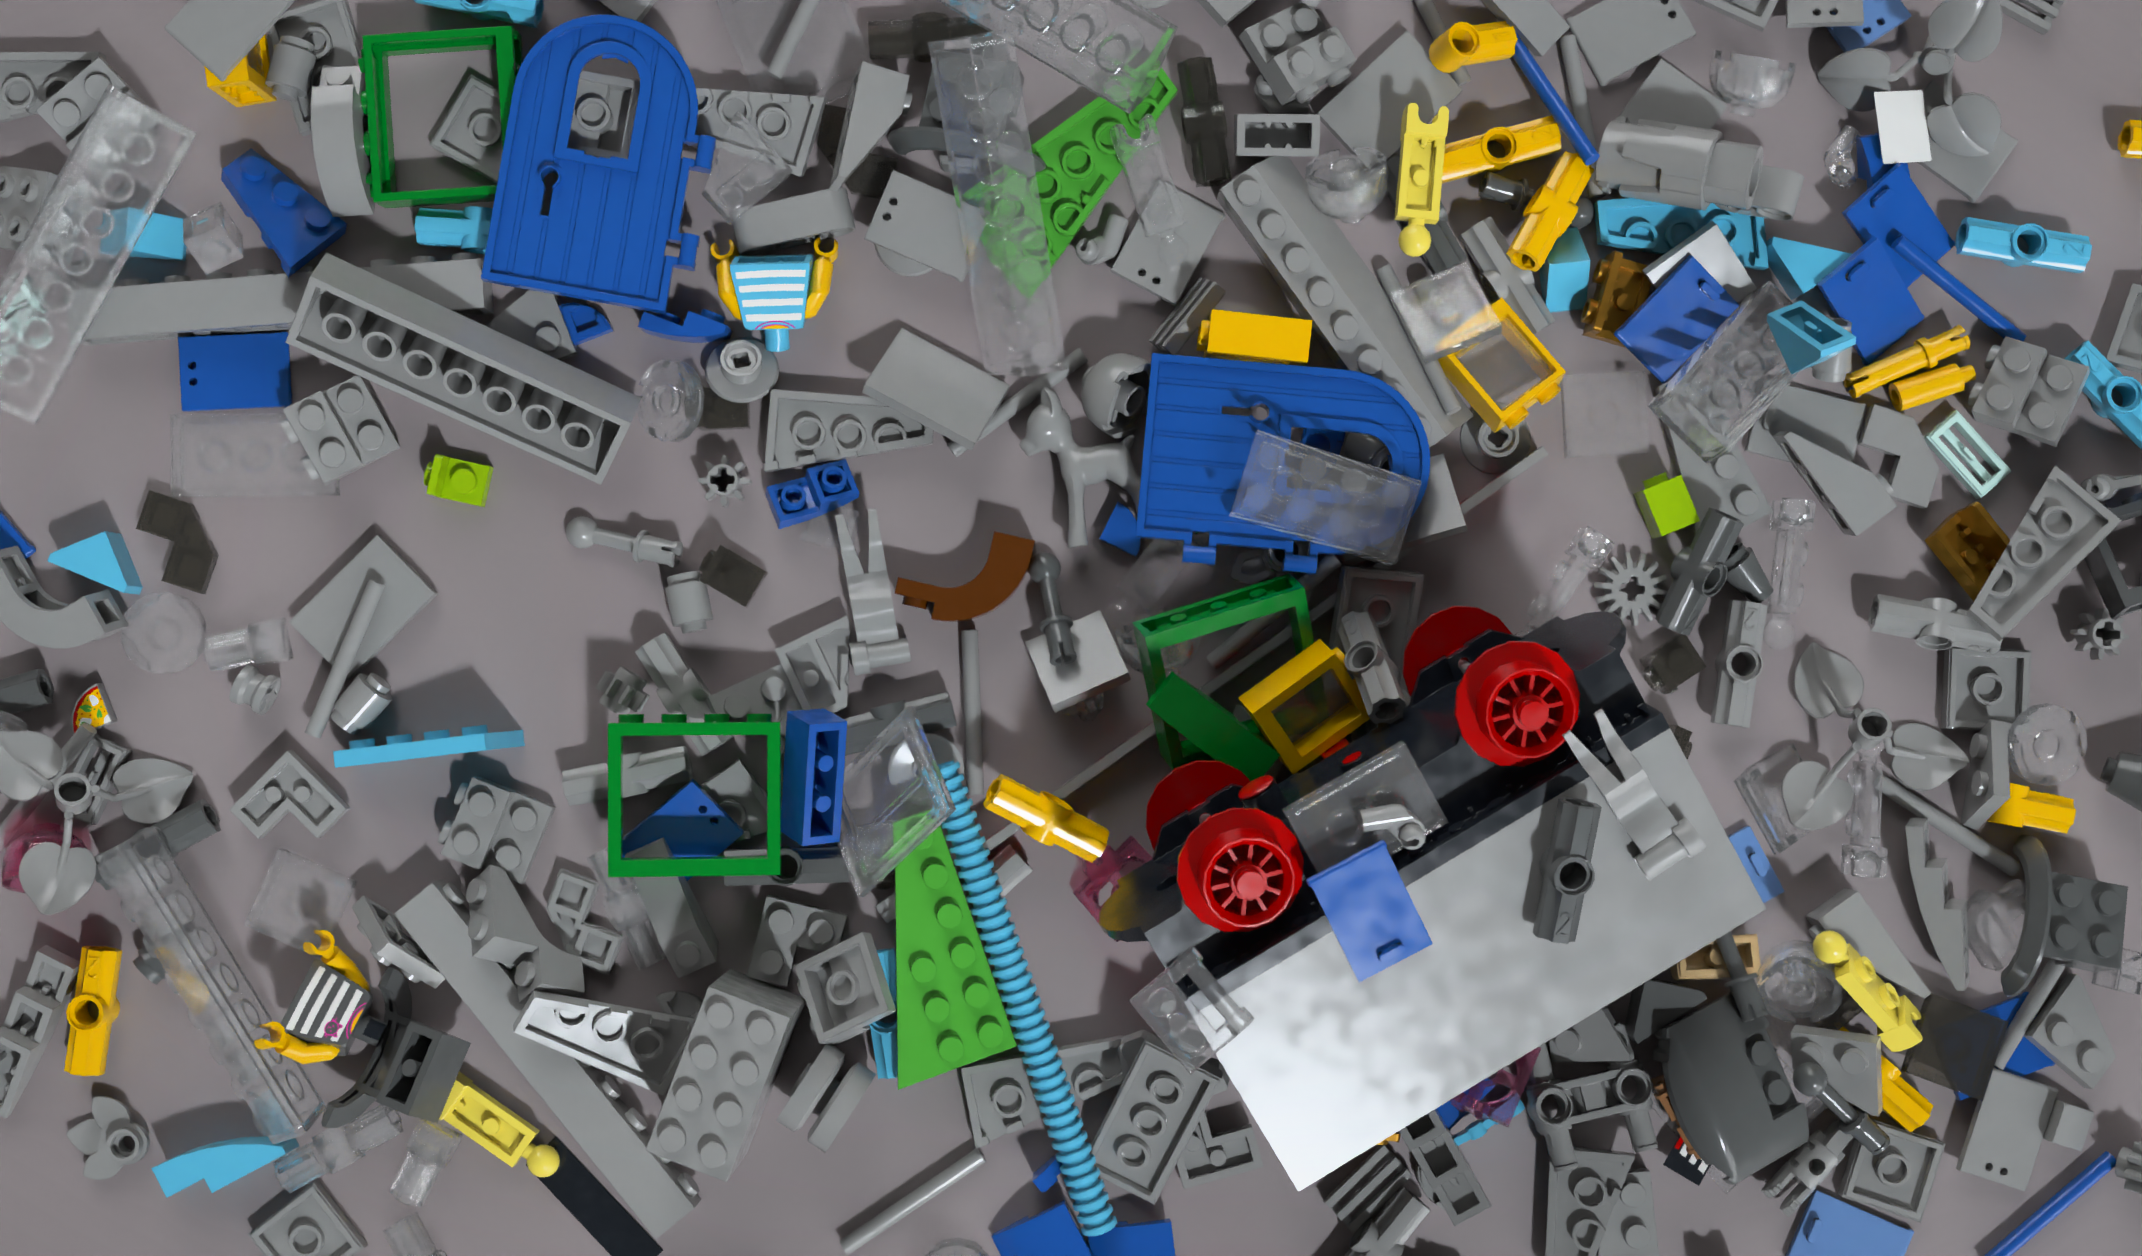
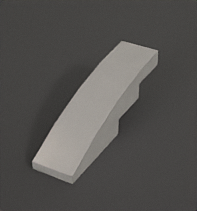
M1482 0L1498 21H1506L1508 25L1514 26L1515 32L1534 56H1543L1570 28L1548 0Z
M1910 818L1905 829L1910 871L1920 912L1934 949L1956 991H1965L1970 981L1967 899H1949L1947 858H1930L1928 818Z
M48 945L37 951L26 983L15 992L5 1022L0 1028V1116L4 1118L11 1115L54 1033L78 977L80 961Z
M1437 1109L1399 1131L1431 1188L1436 1192L1454 1227L1492 1207Z

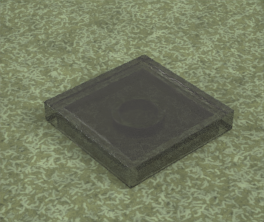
M1931 993L1924 999L1920 1010L1922 1018L1917 1020L1915 1025L1921 1033L1923 1040L1907 1049L1900 1071L1983 1101L2009 1022Z

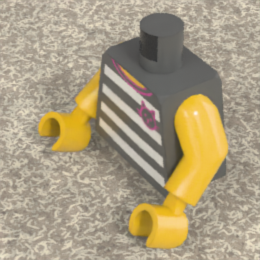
M313 930L321 938V946L318 949L312 943L304 942V951L311 955H322L321 961L314 959L281 1023L273 1021L259 1025L261 1028L269 1031L271 1038L270 1041L262 1038L254 1040L256 1048L265 1050L275 1047L277 1053L298 1063L309 1064L329 1061L337 1055L347 1056L356 1038L376 1047L381 1043L388 1024L368 1016L373 1005L370 985L354 961L339 947L334 946V936L327 930Z

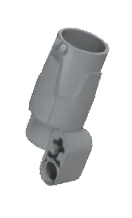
M1625 116L1616 117L1615 121L1612 120L1608 124L1600 143L1598 152L1600 157L1596 164L1597 185L1599 190L1606 194H1610L1612 189H1617L1623 197L1703 211L1707 209L1710 203H1713L1720 209L1729 212L1781 221L1793 220L1804 181V176L1798 172L1763 165V147L1726 141L1721 131L1639 119L1637 124H1632L1628 117Z

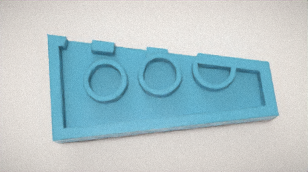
M1634 198L1599 200L1594 203L1597 245L1664 255L1710 221H1713L1718 225L1744 268L1762 271L1769 268L1765 224L1762 217L1729 212L1720 209L1713 203H1710L1705 211Z
M487 725L462 727V736L450 737L449 729L424 732V740L415 742L412 741V734L387 736V745L375 746V738L349 741L350 749L333 751L335 768L521 747L525 746L523 730L488 733Z

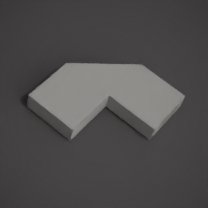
M1876 404L1870 405L1857 444L1896 457L1888 479V483L1894 491V494L1890 496L1893 500L1920 509L1927 508L1940 469L1914 417Z
M561 868L547 902L546 910L564 944L563 948L569 954L581 956L584 967L610 975L625 935L587 921L601 882Z

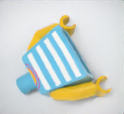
M820 237L816 238L814 241V255L817 260L814 262L813 254L739 256L738 248L731 239H729L730 250L725 255H719L720 251L716 242L710 246L711 254L719 263L716 266L719 297L734 318L743 320L746 330H764L766 351L781 352L789 350V329L804 328L806 320L817 315L830 292L834 267L832 262L838 257L837 240L834 239L833 250L829 253H824L819 250Z

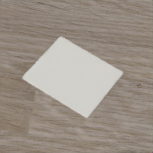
M1923 91L1874 92L1883 164L1931 161Z

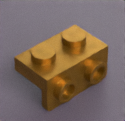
M1615 250L1605 256L1604 259H1599L1594 269L1592 282L1597 285L1593 299L1589 298L1586 301L1582 311L1581 322L1586 323L1582 335L1626 348L1614 336V332L1646 301L1651 284L1642 271L1647 265L1622 258L1623 253Z
M1976 501L1950 514L1924 541L1974 602L2010 539L1982 504Z

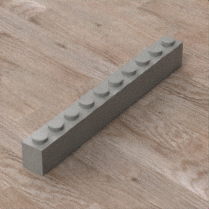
M475 253L453 254L452 260L437 261L436 257L417 256L411 258V264L396 265L395 260L378 259L370 261V267H360L463 316L494 314L492 283L482 281L481 274L484 260L478 258ZM303 266L289 278L286 273L273 274V271L269 269H252L247 271V276L232 277V274L227 272H212L205 274L206 280L191 281L189 276L173 275L164 277L165 283L150 284L148 279H126L123 281L124 286L109 287V284L106 282H86L82 284V289L67 290L70 340L91 346L178 339V337L290 330L314 268Z
M443 879L432 882L393 915L655 1239L659 1238L700 1202L701 1198L697 1194L700 1191L698 1185L688 1173L683 1172L681 1174L670 1160L645 1151L651 1137L645 1130L647 1123L635 1108L628 1109L619 1098L621 1091L612 1078L608 1075L602 1077L592 1065L514 1033L513 1024L525 1005L519 1003L518 985L515 983L516 969L514 968L516 966L472 957L471 938L468 935L470 912L463 904L465 902L464 895L452 882L446 883Z

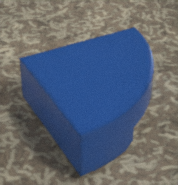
M578 303L559 305L572 342L576 346L614 331L607 318L592 307Z
M1117 502L1099 539L1136 557L1140 547V538L1136 537L1137 521L1127 507Z
M1056 1154L1033 1173L1032 1182L1041 1192H1046L1058 1181L1057 1176L1061 1173L1060 1166L1062 1162L1057 1161Z

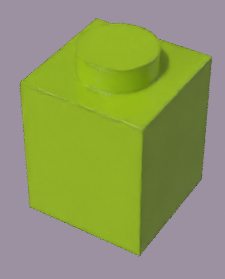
M1666 472L1642 481L1645 489L1633 494L1652 539L1700 521L1682 475L1668 479Z

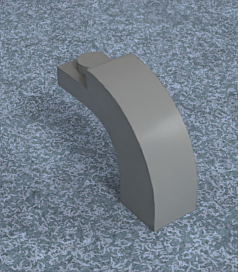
M359 65L321 68L319 86H313L311 92V133L314 158L322 192L332 217L374 215L375 203L370 194V185L366 183L367 173H371V166L363 143L361 91L366 90L365 74H362Z
M18 545L0 549V621L26 641L48 648H72L106 638L129 626L109 589L83 596L71 604L60 602L48 595L40 586Z

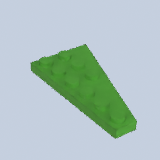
M1154 57L1026 149L1046 163L1044 170L1025 175L1004 165L959 197L983 209L992 211L981 241L1027 303L1176 96L1178 89Z
M934 808L894 822L898 1090L1017 1046Z

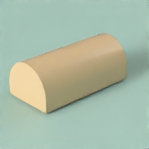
M1757 934L1732 935L1747 974L1757 973L1758 977L1762 976ZM1716 940L1670 967L1674 980L1731 978Z

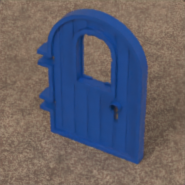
M583 16L555 27L545 34L528 52L519 68L513 88L481 274L483 282L666 314L673 268L695 271L696 267L695 260L700 237L695 234L680 233L690 170L711 174L713 154L716 149V138L708 135H696L699 115L698 99L693 77L681 54L656 30L641 22L622 16ZM598 56H602V59L617 58L627 64L630 61L640 77V90L628 159L610 156V159L596 158L593 155L584 154L585 151L568 148L580 74L584 66ZM683 144L697 147L696 159L681 158ZM554 173L558 175V180L552 185L553 191L549 215H541L545 190H547L544 178L547 174ZM667 241L681 244L679 257L665 256Z
M1152 353L1136 526L1137 538L1182 541V563H1203L1210 566L1215 565L1216 545L1283 550L1282 572H1304L1314 575L1317 571V554L1343 555L1349 554L1346 552H1356L1314 543L1305 539L1349 548L1358 552L1364 551L1386 541L1397 533L1410 520L1420 505L1426 491L1430 473V450L1427 435L1421 420L1410 403L1398 391L1382 380L1361 372L1343 369ZM1222 407L1249 410L1262 407L1267 412V418L1257 420L1252 415L1222 414ZM1291 427L1372 435L1382 441L1390 455H1387L1389 471L1417 485L1408 484L1387 474L1384 485L1376 491L1367 494L1286 487L1288 470H1286L1287 466L1284 458L1288 452V446L1257 432V430L1264 431L1289 444ZM1229 514H1230V515L1239 516V517L1248 518V519H1253V520H1257V521H1262V522H1266V523H1270V524H1273V525H1276V526H1271V525H1267V524H1262V523H1258V522H1253V521H1249V520H1244V519L1235 518V517L1229 516ZM1267 527H1272V528H1276V529H1281V530H1285V531H1290V532H1294V533H1299V534H1303V535H1308V536H1311V537H1314V538H1317V539L1308 538V537H1304V536H1299V535H1295V534H1290V533H1286V532H1281V531L1273 530V529H1270V528H1267ZM1192 532L1209 533L1208 547L1191 546ZM1293 541L1309 542L1308 556L1293 555Z

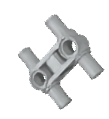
M1625 1023L1615 1025L1625 1045H1630ZM1546 1043L1523 1056L1531 1085L1527 1086L1528 1090H1526L1528 1096L1527 1112L1534 1121L1537 1132L1540 1133V1136H1545L1554 1172L1579 1167L1569 1133L1572 1124L1619 1113V1116H1624L1633 1152L1637 1153L1658 1148L1648 1111L1652 1109L1651 1105H1653L1651 1098L1653 1083L1644 1072L1643 1065L1639 1062V1059L1609 1061L1610 1066L1606 1067L1607 1071L1560 1082L1559 1078L1555 1079ZM1627 1076L1631 1077L1637 1085L1636 1095L1632 1099L1624 1096L1621 1090L1622 1081ZM1547 1095L1552 1096L1558 1104L1557 1114L1551 1119L1547 1118L1541 1110L1542 1100Z

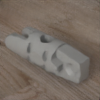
M1835 1120L1824 1132L1817 1129L1809 1137V1141L1801 1145L1790 1157L1789 1161L1761 1189L1768 1198L1777 1195L1792 1179L1798 1183L1780 1205L1781 1211L1787 1217H1790L1816 1187L1832 1172V1169L1846 1156L1842 1150L1851 1141L1853 1136L1840 1131L1838 1127L1839 1120ZM1813 1160V1166L1809 1169V1163Z

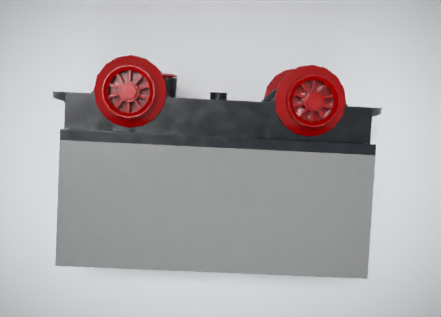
M1452 606L1430 615L1414 630L1404 650L1402 674L1411 699L1409 705L1403 710L1402 718L1392 724L1378 723L1377 728L1352 743H1349L1345 738L1341 739L1318 756L1322 761L1302 773L1296 772L1278 784L1273 776L1270 775L1261 776L1249 781L1240 770L1221 761L1196 760L1174 768L1156 785L1147 803L1145 824L1154 850L1152 860L1117 880L1120 887L1106 900L1099 913V925L1112 939L1125 942L1149 941L1175 984L1182 1000L1298 1191L1766 910L1762 899L1662 712L1645 703L1620 656L1626 641V628L1617 614L1600 611L1584 613L1565 620L1556 616L1521 637L1513 635L1497 616L1481 608ZM1599 709L1604 711L1618 736L1640 763L1656 793L1678 822L1685 817L1698 832L1707 847L1693 858L1687 855L1650 881L1633 859L1641 853L1616 818L1606 798L1579 763L1562 736L1571 730L1584 746L1620 782L1624 781L1599 731L1594 713ZM1570 797L1597 803L1602 808L1591 864L1595 871V880L1592 887L1584 894L1575 942L1563 944L1536 937L1533 934V927L1543 881L1539 861L1550 845L1558 799ZM1389 804L1404 805L1424 824L1425 843L1418 849L1409 850L1404 848L1401 842L1387 829L1363 833L1359 824L1358 810ZM1384 840L1387 844V850L1433 944L1358 982L1306 879L1378 841ZM1574 862L1566 864L1561 869L1560 878H1564L1572 872Z

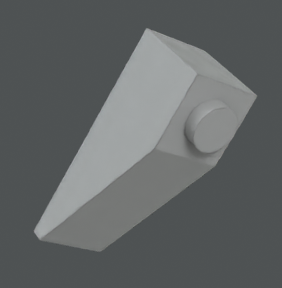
M864 61L861 62L851 83L829 187L830 190L838 191L892 129L900 115H907L913 95L912 92L907 91L910 75Z
M1779 431L1773 435L1775 441L1843 534L1858 536L1897 507L1890 497L1894 494L1892 487L1880 474L1875 476L1873 472L1791 431Z
M664 837L625 855V857H674ZM633 877L658 942L677 978L716 962L719 941L685 877Z
M1844 888L1805 916L1812 925L1808 931L1813 939L1823 931L1832 930L1838 932L1845 938L1846 943H1850L1861 957L1866 956L1871 961L1879 977L1922 998H1926L1931 994L1859 891Z

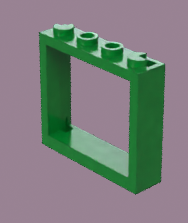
M512 26L362 35V58L358 59L362 74H365L366 90L361 91V106L364 114L368 115L369 130L364 132L363 143L367 156H370L371 173H367L366 183L370 185V194L373 197V202L384 208L494 202L497 185L397 192L388 56L496 49L503 147L513 88L519 68L523 62L521 34Z
M1285 574L1132 622L1148 699L1152 697L1166 679L1161 648L1288 609L1296 655L1314 643L1304 586L1291 574ZM1321 676L1303 688L1304 702L1272 712L1286 735L1304 733L1328 716ZM1151 710L1161 757L1172 770L1196 760H1213L1212 757L1187 739L1180 742L1178 731ZM1252 719L1241 722L1264 738Z
M618 714V723H608V877L753 876L781 874V722H772V714H747V722H730V714H704V722H687V714H661V723H644V714ZM767 735V856L623 857V736Z

